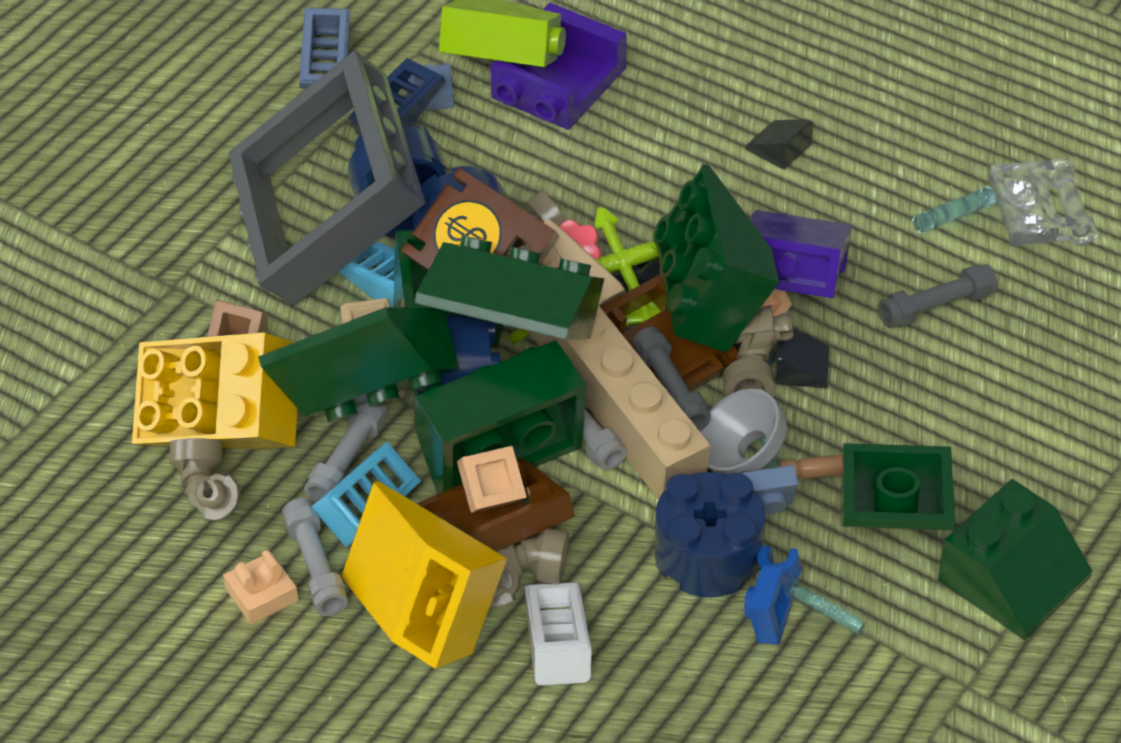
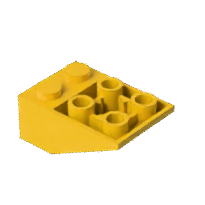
M268 333L139 342L132 444L170 446V441L176 439L204 438L220 440L223 442V448L230 449L295 447L298 408L261 368L258 358L261 355L295 342Z
M376 481L373 483L341 577L392 642L437 669L472 655L507 558L383 483Z

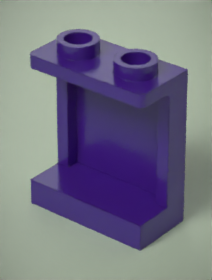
M549 2L543 10L561 14L560 27L564 28L566 32L563 53L560 56L558 55L556 61L545 67L519 63L509 64L504 61L495 60L490 65L491 98L566 130H570L626 69L627 33Z
M755 210L750 220L772 249L780 282L775 289L834 299L838 274L843 273L847 265L852 225Z

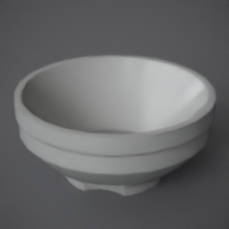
M752 388L740 390L720 400L709 411L711 420L700 431L711 445L708 463L709 470L726 475L764 470L779 455L785 439L787 421L779 403L769 393ZM766 438V443L760 451L751 458H745V451L754 440Z

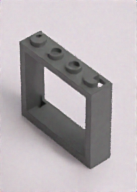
M355 50L229 151L233 169L232 180L237 187L241 203L239 210L245 220L249 236L247 244L253 253L256 265V280L267 294L273 292L293 306L426 204L387 76ZM354 108L375 182L288 249L269 175Z

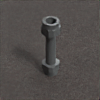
M988 264L981 266L973 265L962 269L960 278L912 295H908L904 290L890 294L888 298L879 301L881 319L888 328L896 326L901 328L914 323L915 314L964 297H968L972 302L986 298L988 294L997 290L996 275Z
M647 327L640 330L632 341L636 353L648 367L653 368L664 388L696 428L701 431L711 420V415L707 410L708 405L699 392H690L669 357L672 346L665 334L661 333L656 327Z

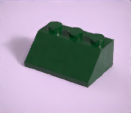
M462 235L460 244L442 243L416 292L414 301L416 304L562 339H591L605 278L589 275L590 264L561 258L558 268L541 264L542 253L511 247L509 256L490 252L491 241Z
M384 307L258 357L261 368L304 416H326L328 423L339 422L357 416L356 407L369 403V407H379L400 400L398 392L411 387L412 392H418L443 384L442 375L460 369L445 311L437 308Z
M557 340L540 347L527 348L515 357L492 366H482L467 376L444 385L432 386L424 393L414 396L415 431L437 494L463 484L457 461L463 457L513 446L516 460L524 458L534 467H537L582 448L587 384Z

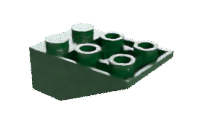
M703 164L693 180H689L684 184L678 201L669 214L663 216L658 221L653 240L657 246L660 275L664 282L667 310L670 312L674 336L727 353L780 282L771 247L713 169Z

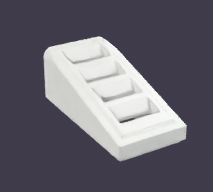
M579 583L525 586V602L535 682L538 685L588 682L591 678V645ZM570 606V609L540 610L545 608Z

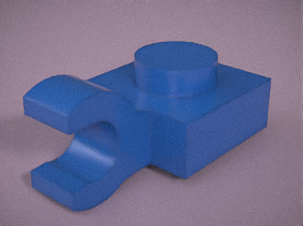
M764 545L757 556L760 573L755 587H749L746 592L744 612L746 619L752 621L758 643L779 645L793 605L790 591L794 581L801 574L802 564L797 548L790 549L789 556L784 562L774 564L771 547Z

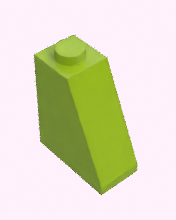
M455 0L442 6L439 52L545 67L556 61L558 55L560 56L563 53L566 32L564 28L560 27L561 14L505 0Z

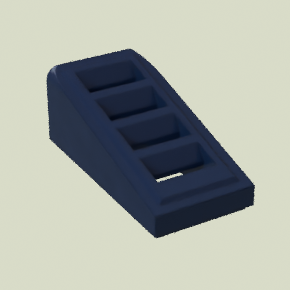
M408 58L387 77L394 102L399 105L397 111L401 125L413 126L446 81L443 75ZM411 75H414L425 82L418 87L408 82V79ZM403 89L412 95L407 99L398 93ZM354 110L348 120L355 132L361 136Z

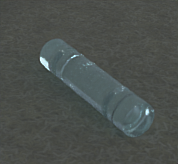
M990 187L982 188L974 193L934 207L929 211L914 215L913 225L918 233H924L974 213L979 209L994 205L996 202L995 194Z

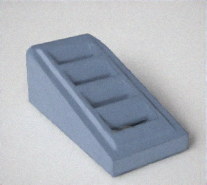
M305 8L299 77L300 88H308L323 76L321 74H311V71L328 72L349 55L350 9ZM315 35H334V36H339V38H314V37H315ZM313 47H335L338 50H313ZM312 59L337 60V63L312 62Z

